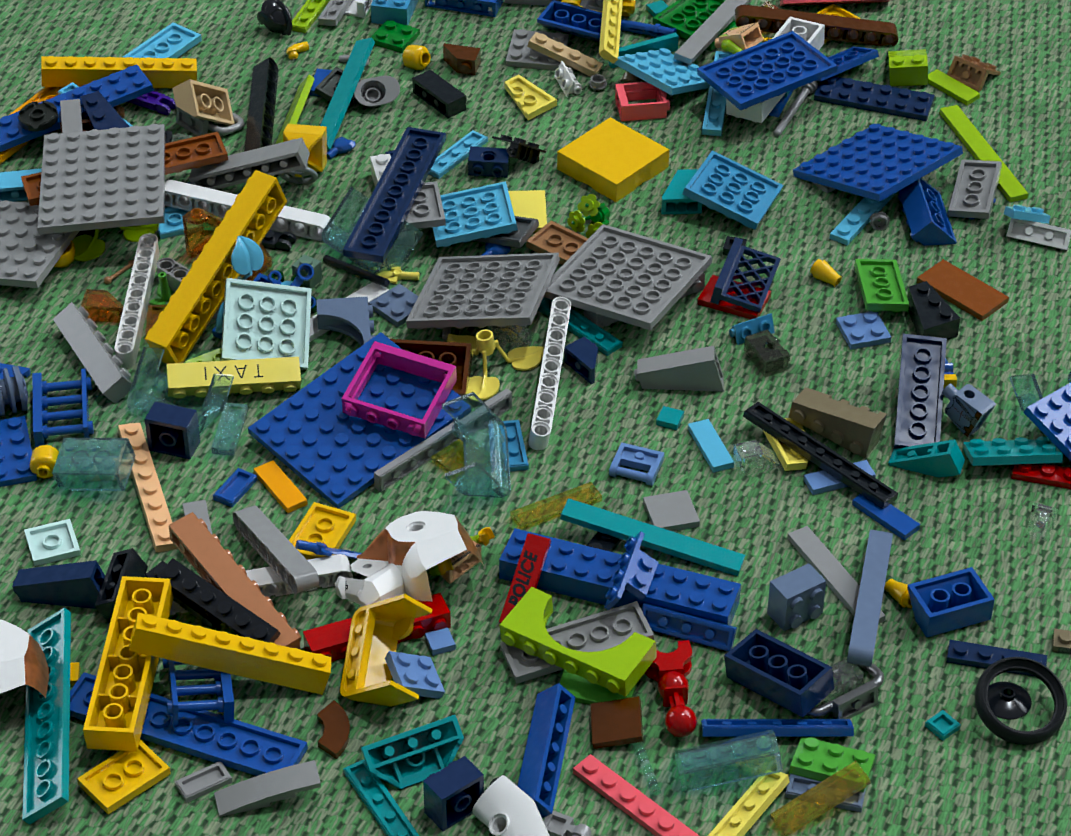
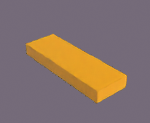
M274 460L253 469L259 481L287 513L308 505L307 498Z

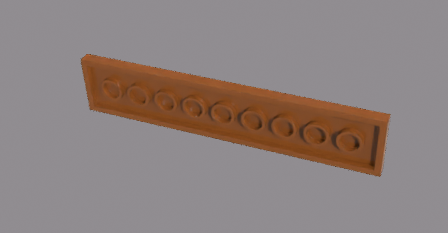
M218 132L165 143V175L200 168L210 164H218L228 160L227 151ZM42 172L21 176L30 206L39 205Z

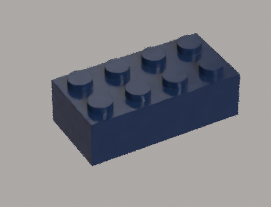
M757 629L724 655L727 678L801 717H804L834 690L833 669L831 666Z

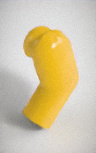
M308 42L297 43L286 50L289 59L298 58V53L308 51Z

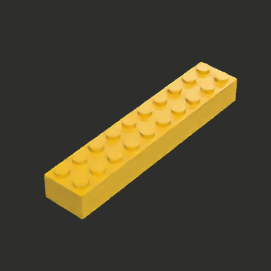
M255 170L252 176L247 179L245 187L236 196L235 202L225 213L220 225L215 228L212 237L204 245L197 260L192 263L190 271L181 280L180 286L170 297L165 309L160 312L157 321L149 329L145 338L157 360L166 364L183 363L224 300L226 278L238 279L240 275L233 269L231 264V256L236 245L237 236L250 238L259 245L287 203V199L276 177Z

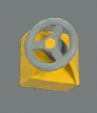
M287 124L283 131V142L302 138L310 155L306 168L279 175L282 179L295 184L314 183L318 179L317 172H323L327 164V127ZM304 176H312L311 178H304Z

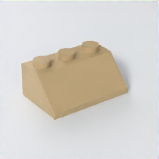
M191 79L172 88L176 106L193 117L229 126L235 124L227 89Z

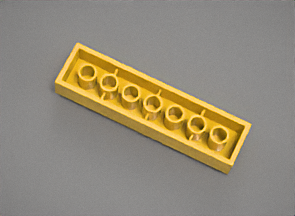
M122 576L83 727L87 749L135 752L138 750L159 657L129 651L131 633L138 612L169 619L173 602L170 579Z

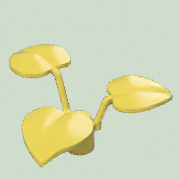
M486 329L479 331L476 336L453 335L449 333L447 337V342L471 343L472 357L473 355H478L479 352L482 354L483 377H470L466 396L473 400L489 399L499 391L500 382L498 378L487 377V356L493 354L495 347L506 362L512 363L513 368L516 370L527 371L534 369L540 364L543 357L544 347L542 346L514 348L508 352L507 356L500 347L498 340H494L493 332Z

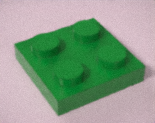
M387 20L370 38H373L375 41L374 45L403 53L405 48L420 35V29Z

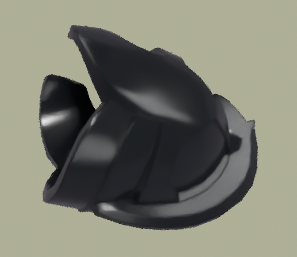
M265 0L261 11L257 14L259 23L261 25L264 24L271 32L290 36L292 32V16L288 7L281 0Z

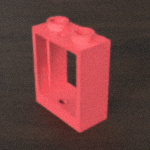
M648 82L615 84V102L621 122L667 118V111H670V101L667 99L666 92ZM657 100V102L628 104V101Z

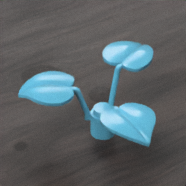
M237 236L236 245L231 256V264L238 274L244 275L238 277V279L245 280L252 276V270L261 269L264 255L262 249L255 241L244 236ZM284 281L281 285L290 286L293 281ZM224 301L219 308L216 319V332L222 333Z

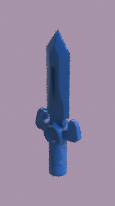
M297 540L295 546L296 549L314 552L317 555L331 556L332 554H342L356 560L357 555L362 554L349 550L329 548L321 542L313 543Z

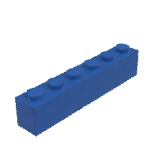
M559 683L537 694L518 781V787L534 800L542 818L553 812L576 698Z

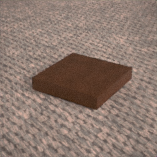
M640 696L591 704L592 745L594 749L643 742Z

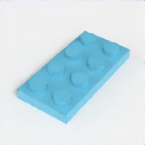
M171 23L127 53L123 58H178L202 41L201 34L176 23Z

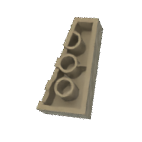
M805 387L792 402L788 417L852 453L866 458L879 442L887 413L880 411L877 414L871 412L870 408L865 406L858 408L850 405V401L844 399L837 401L832 399L831 395Z

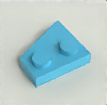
M1014 204L1013 207L1005 206L1004 215L1013 219L1048 224L1050 221V215L1043 213L1044 209L1025 207Z

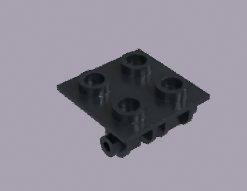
M501 134L500 138L492 136L493 139L510 144V147L507 149L510 157L531 164L539 162L540 152L546 153V151L539 149L538 144L531 142L525 144L526 140L515 137L514 141H512V137Z

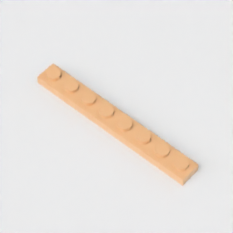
M141 423L118 425V434L126 459H128V466L130 465L133 482L155 552L178 549L170 540L169 525L173 522Z

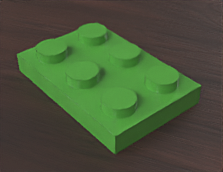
M801 737L791 762L789 773L864 793L876 755L863 750L817 740L812 737Z

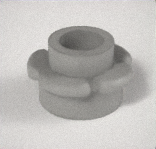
M600 74L591 76L589 81L590 88L594 90L604 89L607 86L605 76Z
M884 212L874 213L870 217V225L874 230H885L890 223V218Z

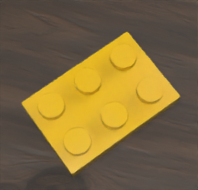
M314 502L289 541L294 547L297 540H303L313 543L321 542L329 548L339 549L356 522V514ZM297 549L307 560L326 557V555H317L314 552Z
M140 740L137 752L119 751L78 777L77 782L109 815L169 776L171 772L170 767Z

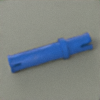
M625 19L621 21V31L650 35L653 38L676 32V28L664 27L657 23L652 25Z

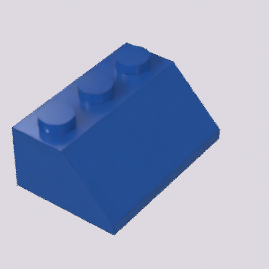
M973 567L912 583L907 587L915 621L926 638L991 620L995 599Z

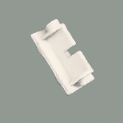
M561 61L554 75L566 97L570 93L580 94L582 86L576 81L573 70L566 67L564 62Z

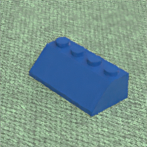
M552 0L537 19V23L545 28L600 42L602 12Z
M923 178L898 191V198L903 204L902 210L907 217L906 223L911 229L910 235L915 242H920L924 246L957 243L940 192Z

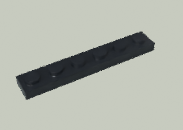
M173 558L157 576L158 578L170 579L173 590L242 637L274 643L280 636L278 629Z

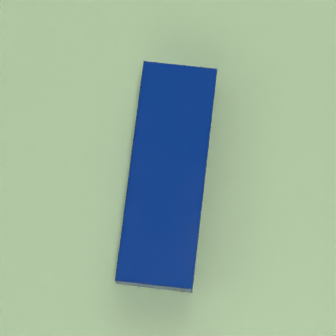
M861 494L852 501L854 507L904 541L920 529L918 522L891 504L882 509Z

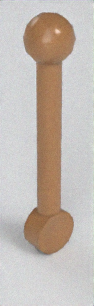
M130 260L127 266L110 277H105L104 283L110 284L114 278L133 267L134 260Z

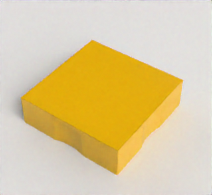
M610 117L558 150L557 169L575 180L589 185L595 191L614 202H618L634 191L640 184L652 179L669 167L670 149Z

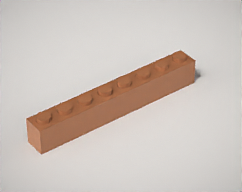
M192 512L169 525L170 540L204 580L278 629L280 636L275 640V644L300 649L301 636L297 629H292L288 625L284 614L277 612L271 599L261 593L256 581L249 579L244 567L241 564L237 565L231 552L221 546L216 534L209 532L202 518L198 519Z

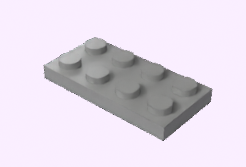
M961 160L948 210L949 217L990 218L1002 169L1001 162Z

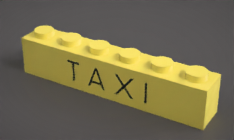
M299 357L167 364L168 397L180 399L192 395L196 397H206L209 394L227 396L231 393L248 395L252 392L273 393L277 390L294 392L301 387Z

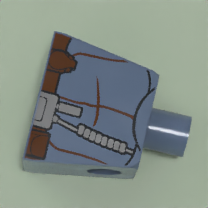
M950 383L942 391V394L950 400L945 408V413L967 437L982 427L996 405L994 401L970 384H966L958 390Z

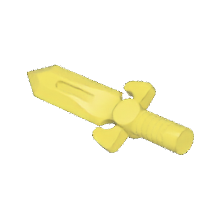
M400 266L391 267V271L364 269L388 279L393 284H396L401 279L419 280L420 278L419 272H405L401 270Z

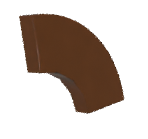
M333 700L317 714V720L324 728L323 735L318 740V747L337 759L344 752L349 742L350 724L344 709Z

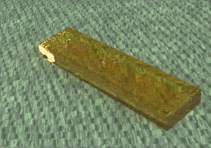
M589 482L510 511V517L520 530H526L561 517L568 498L593 505L602 501V495L593 483Z
M854 761L770 814V817L784 836H788L870 785L871 780L857 761Z

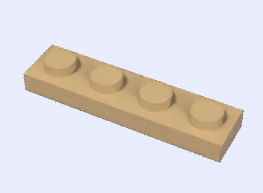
M538 32L532 36L527 46L554 60L563 61L565 65L590 77L598 74L603 66V63L595 58H590L578 50L569 48L563 43L557 42Z

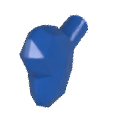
M344 137L335 139L332 149L327 152V158L331 160L337 154L352 151L356 146V142Z
M486 243V251L481 255H506L511 249L509 246Z

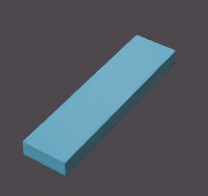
M472 130L436 158L429 175L440 179L469 156L470 146L482 147L488 142V137Z

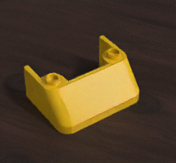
M406 594L357 609L352 617L340 686L341 695L353 701L390 707L418 700L419 694L392 681V675L385 657L389 651L396 652L398 640L404 639L412 633L414 619L432 614V609Z

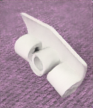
M504 775L492 783L473 806V815L489 828L491 834L495 836H550L534 800Z

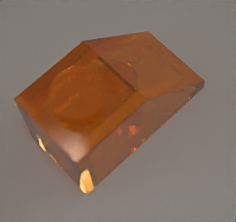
M86 289L81 306L89 313L88 318L93 321L120 323L124 306L107 290Z

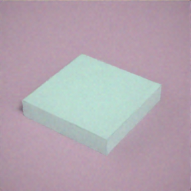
M70 519L24 530L34 566L81 555Z

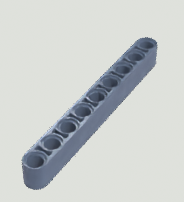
M870 529L847 663L872 666L893 533Z

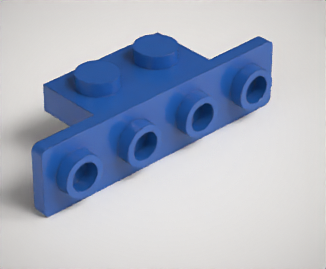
M641 531L635 537L631 536L625 543L624 548L626 552L618 561L620 567L612 577L613 586L610 587L605 596L607 602L604 608L610 610L621 599L624 589L641 600L647 596L659 562L640 550L645 535Z

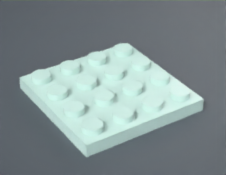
M226 278L221 361L299 357L300 370H307L312 288Z

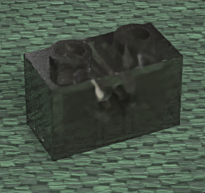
M769 330L745 337L744 352L764 377L788 370L790 355Z

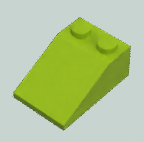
M926 49L888 51L890 86L928 85Z

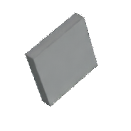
M687 490L643 497V504L651 525L669 531L700 527L699 517Z

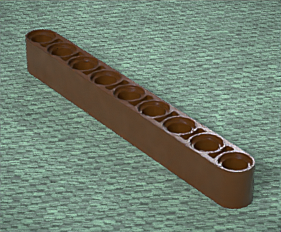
M739 5L735 9V23L737 27L758 22L761 32L777 33L789 17L824 24V39L876 46H895L899 40L897 27L891 22L752 5Z

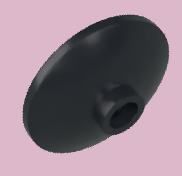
M1003 681L989 685L988 702L996 717L1008 720L1018 719L1030 711L1032 705L1031 697L1023 687L1015 683Z

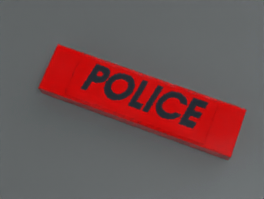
M530 533L527 534L501 613L500 624L531 587L537 588L551 539Z

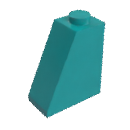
M698 169L677 170L662 196L661 215L702 213L701 203L683 195L684 188Z

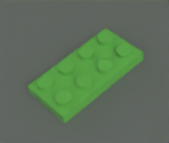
M855 259L854 267L866 310L873 312H901L909 310V301L897 260Z

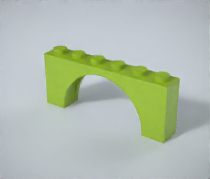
M534 587L527 591L500 624L501 641L505 644L521 649L529 655L541 658L551 665L555 664L571 674L581 676L593 684L596 683L613 693H618L625 697L657 657L656 641L637 632H634L621 644L602 651L582 652L562 646L546 630L547 621L553 613L552 595Z

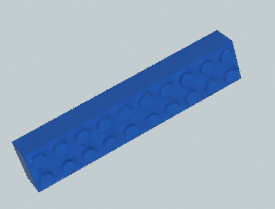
M514 529L499 559V579L512 582L527 534L530 533L551 539L537 588L602 605L606 604L607 598L605 596L610 587L613 586L612 577L620 567L618 561L622 554ZM658 564L647 596L641 600L624 589L621 599L613 607L616 608L637 601L641 610L643 604L648 603L731 626L740 603L741 584Z

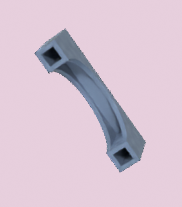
M368 296L316 300L318 330H332L344 333L356 340L360 346L375 337V335H371V333H374V320H369V318H373V306L368 305Z

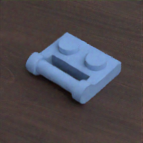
M621 442L611 463L609 476L616 477L618 475L646 482V485L653 486L664 460V452ZM622 465V466H627V467H631V468H635V469H639V470H643V471H648V473H644V472H640V471H636V470H631V469L623 468V467H620V466Z

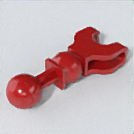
M689 640L677 641L678 648L674 652L663 653L656 650V659L644 673L649 678L658 682V692L663 698V706L671 708L665 716V726L669 733L676 737L690 735L697 725V717L694 711L685 706L688 703L689 690L686 676L692 670V648Z

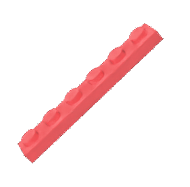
M591 754L573 768L574 775L653 835L699 836Z

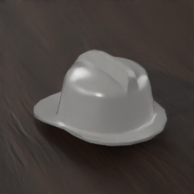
M391 76L367 78L358 82L354 96L360 104L369 108H377L383 104L393 102L400 93V85Z

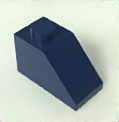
M584 336L565 346L564 362L590 384L595 383L599 351L596 344Z

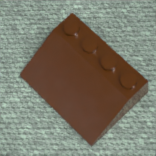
M390 339L403 350L455 365L457 381L452 390L461 397H466L472 366L471 343Z

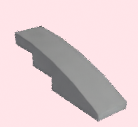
M313 760L241 781L214 792L219 817L268 807L271 802L294 798L297 792L320 788L321 782L316 762Z

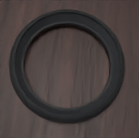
M1024 657L1001 659L990 665L982 673L975 689V705L980 719L993 734L1007 742L1018 745H1033L1043 742L1053 736L1064 722L1067 712V697L1064 687L1049 668L1035 660ZM1007 671H1023L1036 676L1047 686L1053 697L1054 713L1052 719L1047 725L1034 731H1020L1008 727L994 715L990 708L988 688L991 681L999 674Z

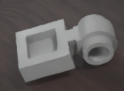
M553 811L552 814L546 816L543 820L550 836H592L591 829L587 825H574V818Z

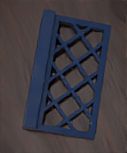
M735 237L714 287L710 302L718 305L719 301L723 300L760 313L781 258L743 246V239ZM743 254L752 256L753 259L747 260ZM767 261L774 265L766 266L763 262ZM758 264L760 268L754 269L751 265ZM744 266H745L746 269L748 270V271H745V272H741V270L739 269V267H744ZM765 273L768 278L761 279L758 274ZM753 276L755 281L749 282L746 277ZM740 279L743 283L736 284L733 280ZM760 286L763 290L756 291L754 287ZM747 288L750 292L748 294H743L741 290ZM735 291L738 296L734 297L727 293ZM755 298L759 304L752 303L748 299Z

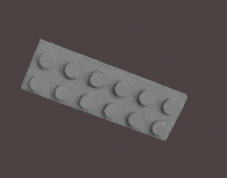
M637 601L546 629L549 635L562 646L582 652L610 649L627 640L634 632L654 640V634ZM504 642L500 643L501 651L516 684L563 670V668L555 664L551 665L545 660L529 655L521 649L509 646Z

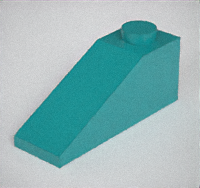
M954 439L893 449L888 464L889 466L940 478L960 475L965 459Z

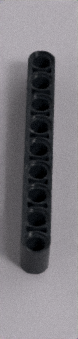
M271 57L253 67L244 152L272 145L279 69Z

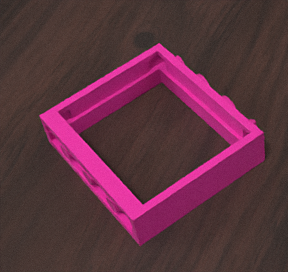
M374 341L342 397L343 413L365 419L371 423L387 426L393 430H400L412 436L426 438L457 381L456 366ZM378 364L442 383L422 420L358 400Z

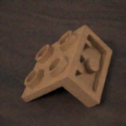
M963 54L962 57L954 56L947 75L972 89L981 91L988 74L999 76L1001 72L996 70L997 66L983 63L979 58Z

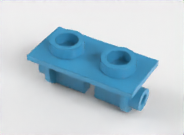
M772 313L732 326V329H729L730 336L736 337L737 345L775 333Z

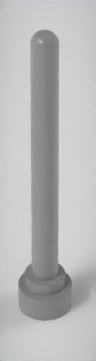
M817 81L801 86L802 91L774 130V136L778 137L782 134L806 97L816 91L818 87Z

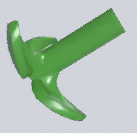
M160 272L158 274L159 285L157 287V295L160 298L149 301V304L154 307H165L166 302H169L172 296L167 275L165 272Z

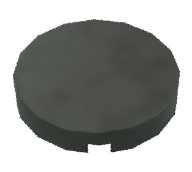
M42 101L43 103L39 104L38 102H31L25 105L20 110L18 117L21 127L34 132L52 127L58 120L56 106L48 101Z

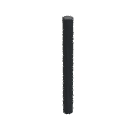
M329 255L323 257L324 263L383 287H388L390 283L384 277Z

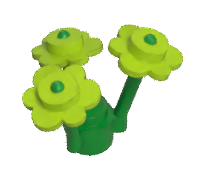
M594 194L582 196L581 202L577 206L578 210L570 212V218L567 220L568 225L573 231L583 232L586 220L591 219L595 224L588 226V231L586 232L588 239L602 224L608 225L610 217L609 209L604 203L600 204L599 201H596L597 198Z

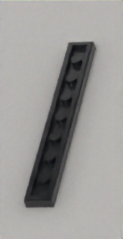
M760 402L744 411V418L880 508L884 509L897 499L898 493Z

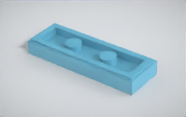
M709 419L688 424V431L712 472L734 468L732 457Z

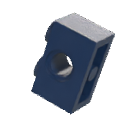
M470 146L468 175L508 178L510 156L507 153V148Z

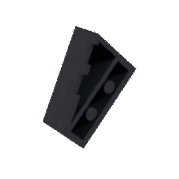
M927 281L909 286L907 294L909 301L908 312L914 323L916 335L947 338V340L958 337L961 318Z

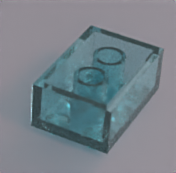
M64 438L52 474L59 488L63 490L125 491L136 455L128 438Z

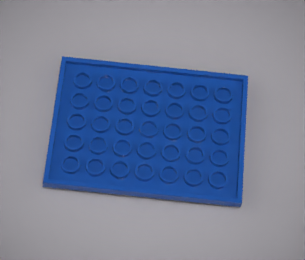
M381 332L248 427V433L337 509L374 483L375 471L471 410V404L454 390H451L426 438L412 436L409 433L393 430L387 426L371 423L365 419L343 413L342 397L374 341L401 349ZM378 364L358 400L422 420L442 383Z

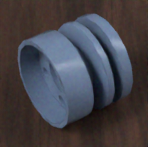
M18 366L12 367L13 377L9 376L7 368L3 369V379H0V416H5V405L10 406L13 414L17 413L16 403L18 402L22 412L28 410V391L25 379Z

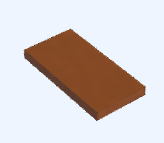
M944 259L918 276L916 281L918 284L927 281L943 299L981 321L985 320L1009 301V297Z

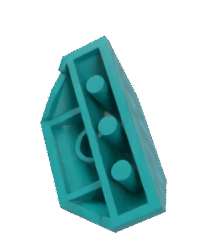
M452 715L361 747V751L371 774L398 789H402L422 782L430 774L447 767L454 760L464 740V736L456 715Z

